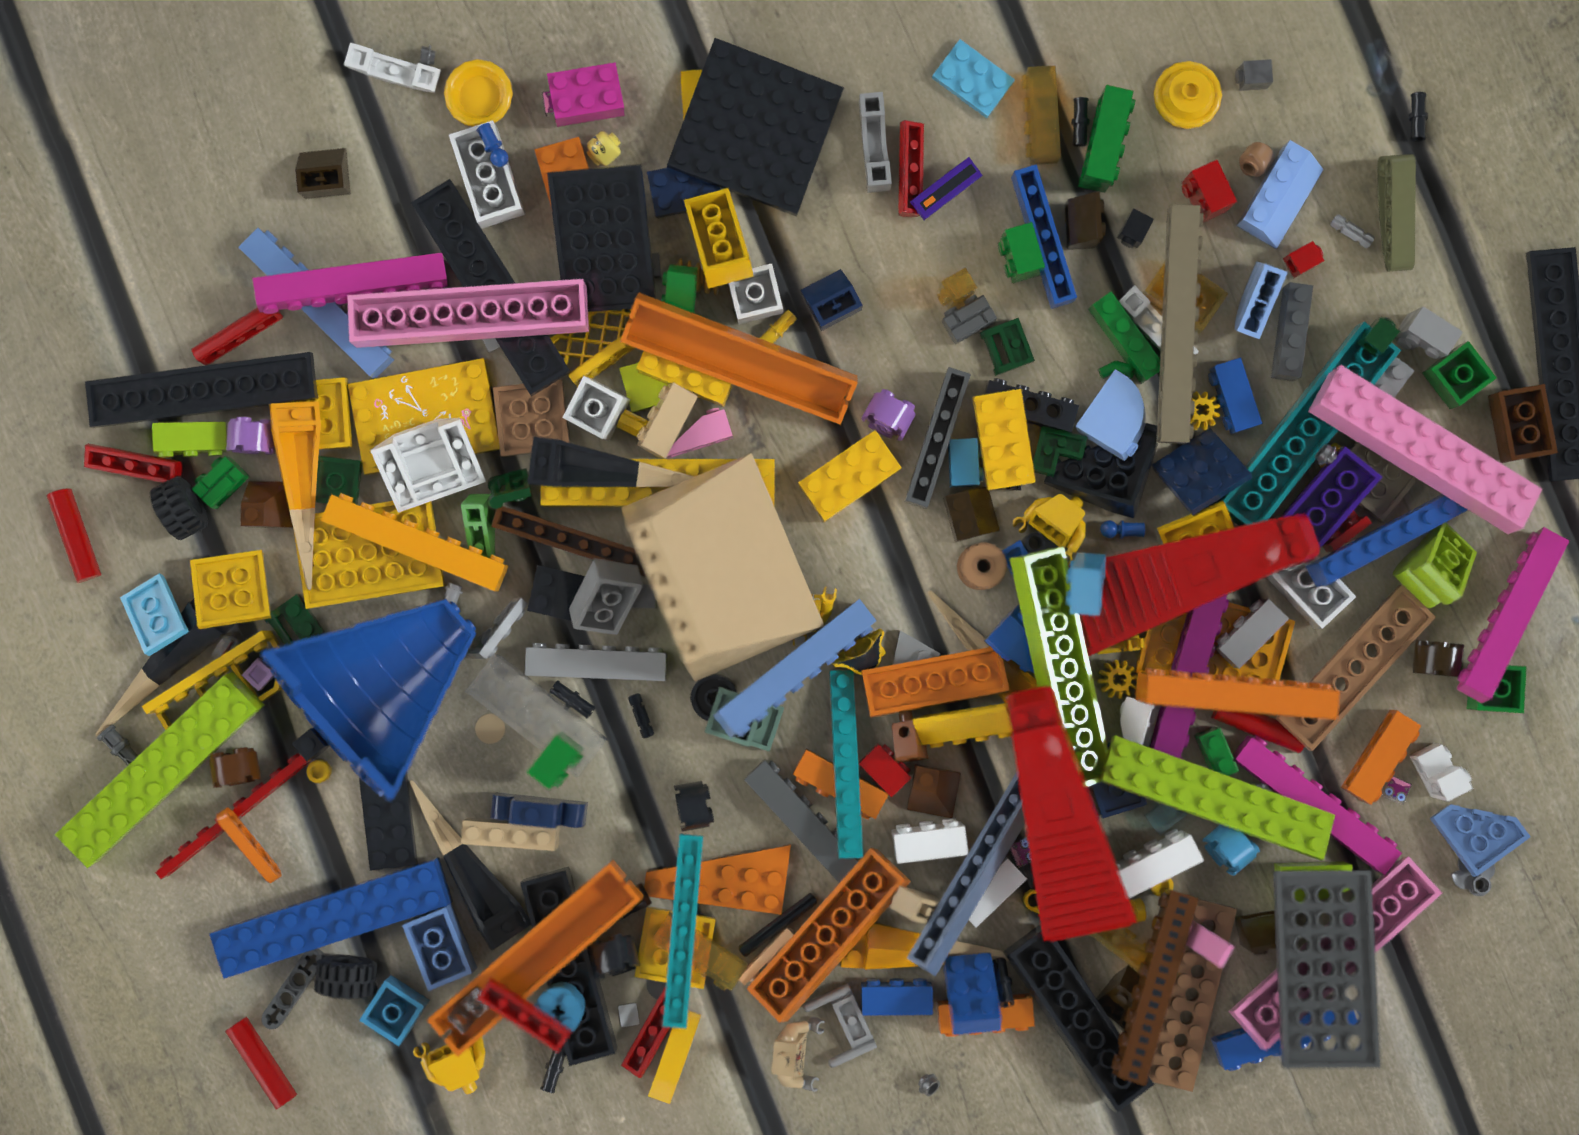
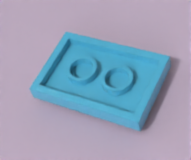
M959 39L932 75V79L985 118L989 117L1015 82L1014 78L961 39Z
M157 574L120 597L144 654L150 656L189 632L168 583L162 574Z

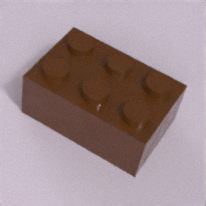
M1545 384L1488 395L1500 463L1558 453Z

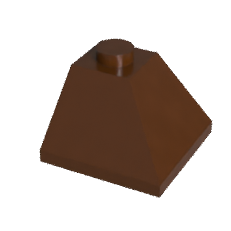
M248 481L241 501V526L248 528H293L283 481Z
M915 764L907 810L953 818L961 772Z

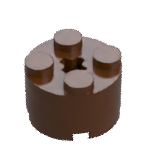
M244 747L234 749V754L224 752L210 754V760L208 761L213 788H222V785L227 784L235 786L261 780L257 751H254V748Z

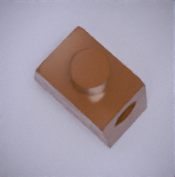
M912 710L899 712L900 722L892 724L895 760L908 763L929 759L927 747L922 745L913 724Z

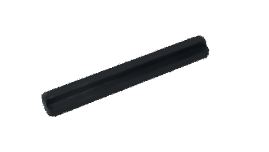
M812 893L807 894L783 912L782 915H779L739 945L740 953L744 957L750 955L817 904V899Z

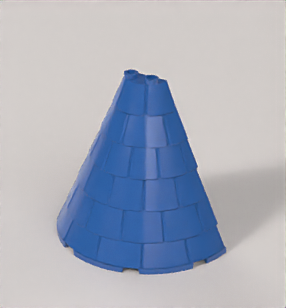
M443 599L415 609L358 623L353 627L296 641L291 645L265 650L261 653V656L267 666L271 665L273 667L270 672L294 705L304 710L303 714L306 716L307 721L343 761L351 763L350 767L354 773L379 796L385 794L383 797L390 801L395 797L402 779L424 739L433 716L436 715L447 688L450 687L457 669L476 635V628L469 619L464 620L459 614L461 612L453 601L448 602L447 599Z

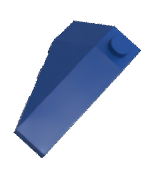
M1018 604L1000 621L985 642L1006 661L1011 659L1020 665L1019 669L1027 672L1029 670L1034 673L1020 604Z

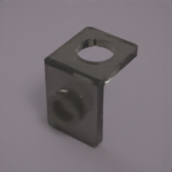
M479 987L474 988L447 1016L448 1020L462 1034L467 1032L473 1022L490 1008L477 999L482 991ZM456 1014L462 1015L466 1023H460L457 1020Z

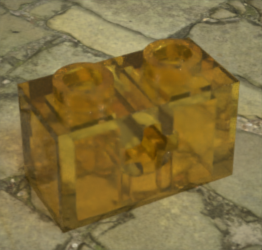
M966 267L941 281L937 297L942 306L946 305L948 309H951L974 295L977 286Z

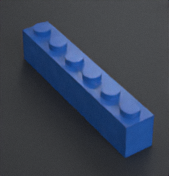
M1037 164L1016 170L1011 180L1025 224L1033 223L1045 268L1040 275L1050 308L1053 309L1073 303L1077 299V295Z
M1327 1011L1323 1015L1325 1024L1329 1025L1334 1021L1332 1011ZM1354 1011L1349 1012L1347 1016L1350 1024L1357 1022ZM1306 1014L1300 1020L1302 1025L1309 1023L1310 1014ZM1242 1027L1211 1037L1219 1065L1224 1070L1234 1071L1240 1069L1242 1064L1248 1062L1251 1064L1259 1063L1264 1060V1057L1270 1055L1281 1056L1280 1038L1271 1047L1264 1050L1255 1043ZM1309 1036L1302 1037L1300 1041L1302 1049L1312 1042ZM1326 1037L1325 1041L1331 1039V1037Z

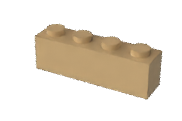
M468 817L462 821L461 844L555 851L559 844L560 826L556 829L508 824V820Z

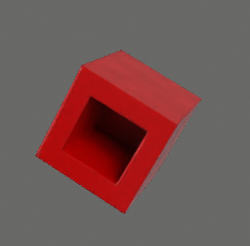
M1314 241L1283 258L1293 278L1302 275L1325 261L1322 249L1319 245H1315Z

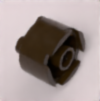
M1415 640L1413 673L1459 676L1463 670L1464 644L1450 643L1449 648V643L1434 641L1429 646L1430 641Z

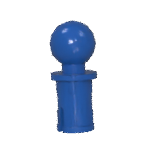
M490 123L479 126L477 132L484 142L485 151L491 152L490 160L492 164L497 167L505 166L509 159L508 153L499 148L502 146V142L498 141Z
M1108 520L1101 524L1100 533L1105 538H1113L1116 534H1119L1120 539L1124 537H1144L1145 523H1129L1121 520L1120 524L1117 525L1114 521Z

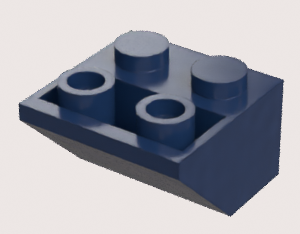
M841 269L800 290L821 331L862 311L863 308L853 285Z

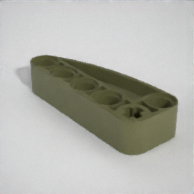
M1413 154L1380 156L1377 164L1380 235L1385 268L1388 272L1413 270L1415 265V157Z

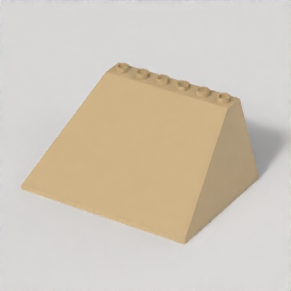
M752 453L621 508L632 540L682 658L694 681L824 627V623Z

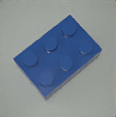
M991 953L946 957L944 961V976L953 1035L1000 1031L1002 1017Z

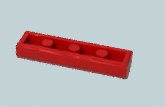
M907 120L900 122L898 215L902 217H918L920 215L910 201L923 192L924 123Z
M257 307L191 348V351L197 361L205 366L209 365L283 319V316L279 310L273 314L259 312Z
M90 443L85 445L84 467L162 483L176 476L181 477L182 464L180 461Z
M65 488L47 494L50 508L77 583L101 576L102 574L72 489Z
M1214 709L1211 719L1253 736H1258L1263 740L1295 753H1301L1305 747L1278 720L1264 714Z
M493 977L488 980L477 998L557 1053L572 1032L570 1028Z
M666 986L621 1064L622 1067L638 1078L643 1077L670 1027H663Z
M247 1016L225 1031L276 1110L297 1095Z

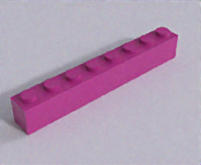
M442 253L252 278L256 305L259 312L273 314L281 309L295 311L303 306L310 305L312 307H322L326 303L332 302L345 304L348 303L347 295L443 289V287H448Z
M1545 527L1530 534L1526 541V544H1528L1526 551H1523L1516 561L1519 564L1517 569L1513 570L1507 579L1509 583L1507 589H1504L1497 598V602H1499L1497 609H1493L1487 618V621L1490 622L1487 629L1484 628L1477 638L1479 644L1469 654L1467 658L1469 664L1467 668L1460 672L1457 678L1459 681L1457 690L1480 703H1484L1492 698L1569 540Z
M1245 737L1232 754L1234 757L1233 761L1276 794L1335 814L1330 836L1376 872L1383 875L1387 874L1402 854L1396 849L1397 844L1388 837L1383 839L1377 834L1379 830L1369 822L1366 824L1359 820L1360 815L1351 808L1346 810L1340 805L1342 801L1331 793L1327 795L1321 791L1322 785L1313 779L1307 780L1303 777L1304 771L1294 764L1290 767L1284 762L1286 758L1276 750L1271 752L1267 749V743L1260 737Z

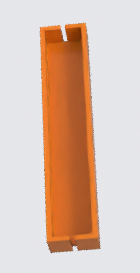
M639 292L620 341L840 425L848 408V401L851 400L858 383V377L855 374Z
M614 860L610 861L427 1019L440 1037L448 1029L452 1031L444 1041L457 1057L504 1018L477 999L491 977L526 999L643 898L644 895L631 880L627 882L624 880L627 875Z

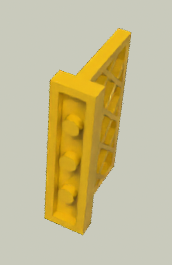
M622 309V311L588 312L589 332L585 333V338L573 337L574 333L556 334L550 338L553 344L559 340H568L566 352L558 351L561 356H565L564 362L567 366L569 357L581 358L580 365L568 374L577 388L583 376L595 378L635 349V347L620 342L622 332L625 330L623 328L625 316H630V312H626V309ZM595 314H605L603 325L592 324ZM609 314L621 316L619 327L607 326ZM591 328L602 329L600 340L589 339ZM606 330L618 331L617 339L613 342L605 341ZM572 341L583 342L582 354L570 353ZM588 343L599 345L598 353L594 356L586 355Z

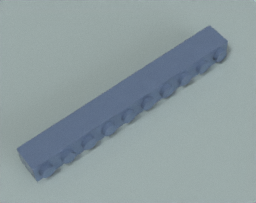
M1018 772L1014 775L907 957L914 964L936 976L1025 824Z

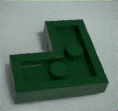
M1042 426L1033 460L1034 473L1054 477L1059 456L1082 461L1088 437Z

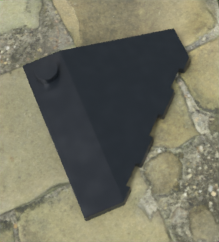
M1145 423L1144 431L1137 443V450L1131 457L1128 456L1125 461L1099 445L1093 448L1087 445L1085 446L1082 461L1069 458L1061 462L1059 458L1054 477L1046 475L1044 484L1072 496H1078L1082 500L1109 512L1134 518L1158 443H1156L1157 425Z

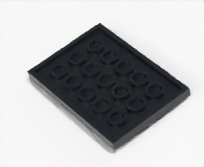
M642 164L547 172L560 280H584L587 286L588 312L632 309L638 292L656 299Z

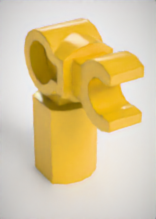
M1136 635L1097 654L1121 652V649L1123 651L1141 650V648H1145L1144 638Z

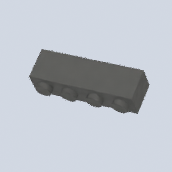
M1290 282L1282 289L1271 378L1295 381L1302 377L1313 285Z

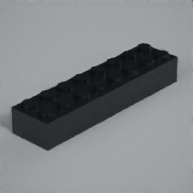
M569 867L525 878L520 882L532 928L576 892ZM588 946L546 981L548 987L558 982L572 984L585 1000L584 1015L578 1026L570 1033L563 1044L569 1066L613 1055L618 1048L600 979L594 978ZM557 1005L555 1009H557L559 1013H562L563 1010H561L560 1008L561 1005Z
M1038 925L1003 951L1010 964L1111 1110L1116 1113L1120 1112L1155 1085L1149 1076L1145 1086L1113 1074L1111 1065L1113 1057L1118 1055L1119 1052L1118 1040L1120 1033L1057 941L1051 942V940L1043 941L1041 925Z

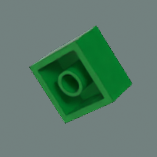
M1030 222L1004 230L998 243V250L1000 255L1005 257L1007 263L1004 265L1007 278H1011L1013 284L1039 276L1045 268L1033 223Z
M1469 341L1456 346L1450 351L1448 356L1439 359L1422 372L1449 409L1461 406L1497 379Z
M1508 665L1492 698L1484 703H1480L1467 695L1466 709L1524 713L1527 666Z
M562 731L553 737L526 773L548 790L553 787L558 788L568 778L569 774L566 773L568 769L576 767L584 757L581 754L584 748Z

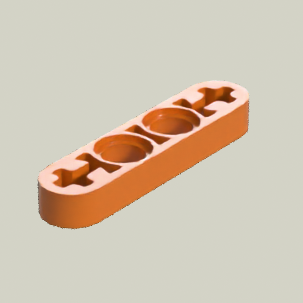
M226 807L216 814V819L223 830L268 883H272L282 876L278 865L230 808Z

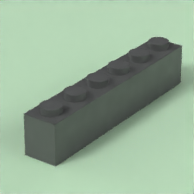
M948 367L905 497V503L924 509L928 508L971 374Z
M766 759L763 760L744 780L840 883L859 862L858 858L838 859L837 830L831 831L827 827L828 820L820 812L815 814L810 808L813 804L804 794L800 797L794 791L797 788L788 777L785 780L779 774L781 769L772 760L770 762Z

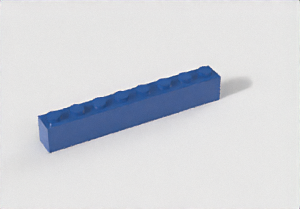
M1441 494L1305 567L1316 587L1330 584L1464 513L1468 509Z

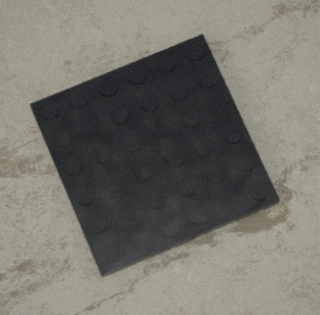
M714 38L667 167L720 188H729V191L797 217L844 87Z

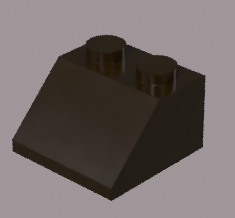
M987 487L967 490L943 498L955 543L1000 531L990 491L987 490Z

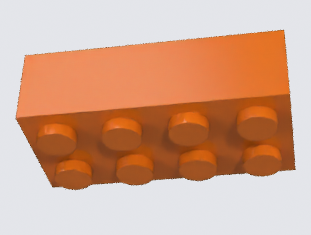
M579 137L534 149L550 206L551 200L547 172L589 168Z

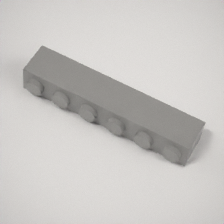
M532 643V647H526L525 676L667 680L668 653L662 652V648L649 647L648 652H639V647H625V651H616V646H602V650H593V645H579V649H570V644H556V648H546L547 643Z

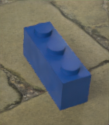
M1241 357L1210 368L1208 379L1211 386H1215L1217 393L1215 400L1217 404H1220V408H1222L1224 414L1222 418L1223 425L1226 430H1229L1230 435L1263 424Z
M900 978L890 979V982H880V979H867L866 982H861L862 1016L933 1015L932 983L927 982V979L915 978L913 982H904V979Z

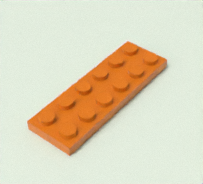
M991 647L862 670L870 718L1010 691L1003 658Z

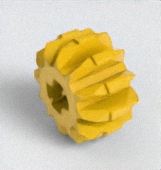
M1196 391L1191 397V401L1195 403L1194 414L1190 416V424L1193 423L1195 431L1198 430L1199 426L1203 431L1207 430L1208 425L1214 426L1216 424L1213 418L1220 417V414L1214 411L1220 408V404L1213 405L1212 402L1215 401L1216 397L1212 396L1207 399L1208 392H1203L1200 396ZM1202 407L1204 409L1202 413L1204 414L1198 415L1196 411L1199 409L1196 408Z
M1115 659L1112 662L1113 667L1109 663L1104 664L1107 672L1104 670H1099L1098 672L1100 675H1104V679H1098L1097 682L1105 683L1100 690L1102 692L1109 690L1108 697L1113 698L1116 693L1117 699H1122L1123 692L1127 696L1131 695L1128 687L1136 689L1137 685L1131 683V680H1137V675H1130L1135 668L1133 666L1127 668V661H1122L1119 665V661ZM1115 674L1122 676V679H1120L1122 681L1121 684L1113 683Z

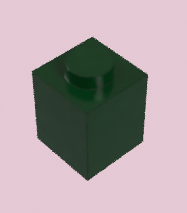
M1380 317L1373 321L1357 343L1377 357L1386 351L1400 333V330L1396 328V324L1392 320Z

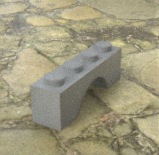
M883 92L860 94L859 111L867 193L890 191L892 182L886 145Z

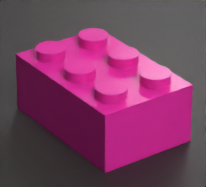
M616 62L547 73L557 127L625 116Z

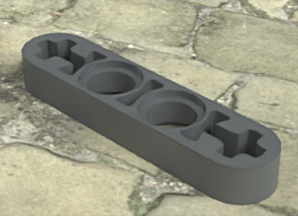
M317 948L305 952L262 1014L261 1021L265 1028L276 1029L284 1023L316 976V962L309 969L304 967L310 962L308 956L315 954L317 956L316 961L325 957L320 949ZM296 973L305 975L306 981L304 985L295 983L294 976ZM283 992H288L292 995L291 1004H284L281 1001ZM278 1008L282 1009L276 1016L278 1021L270 1022V1015L276 1012Z

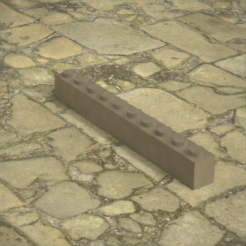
M1172 204L1167 209L1156 443L1186 444L1189 443V439L1193 438L1194 427L1190 425V416L1194 414L1195 403L1191 401V394L1195 391L1196 379L1192 377L1193 368H1196L1197 355L1193 354L1194 345L1198 341V331L1195 330V321H1198L1199 307H1196V298H1199L1200 283H1197V274L1201 272V260H1198V251H1201L1203 241L1202 236H1199V227H1202L1204 215L1200 213L1199 205Z

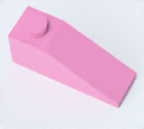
M719 407L707 410V415L702 416L673 444L667 459L733 439L725 410H720Z
M1192 921L1186 945L1222 968L1234 947L1214 932Z

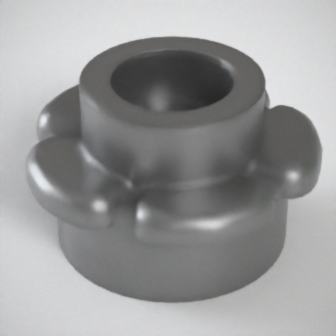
M431 45L429 47L422 46L421 64L427 66L429 64L434 65L436 51L431 50Z
M1325 444L1315 455V458L1319 461L1318 464H1331L1337 457L1335 453L1336 447Z
M925 1074L918 1083L920 1086L919 1092L921 1094L924 1093L926 1096L933 1095L940 1086V1082L935 1074Z

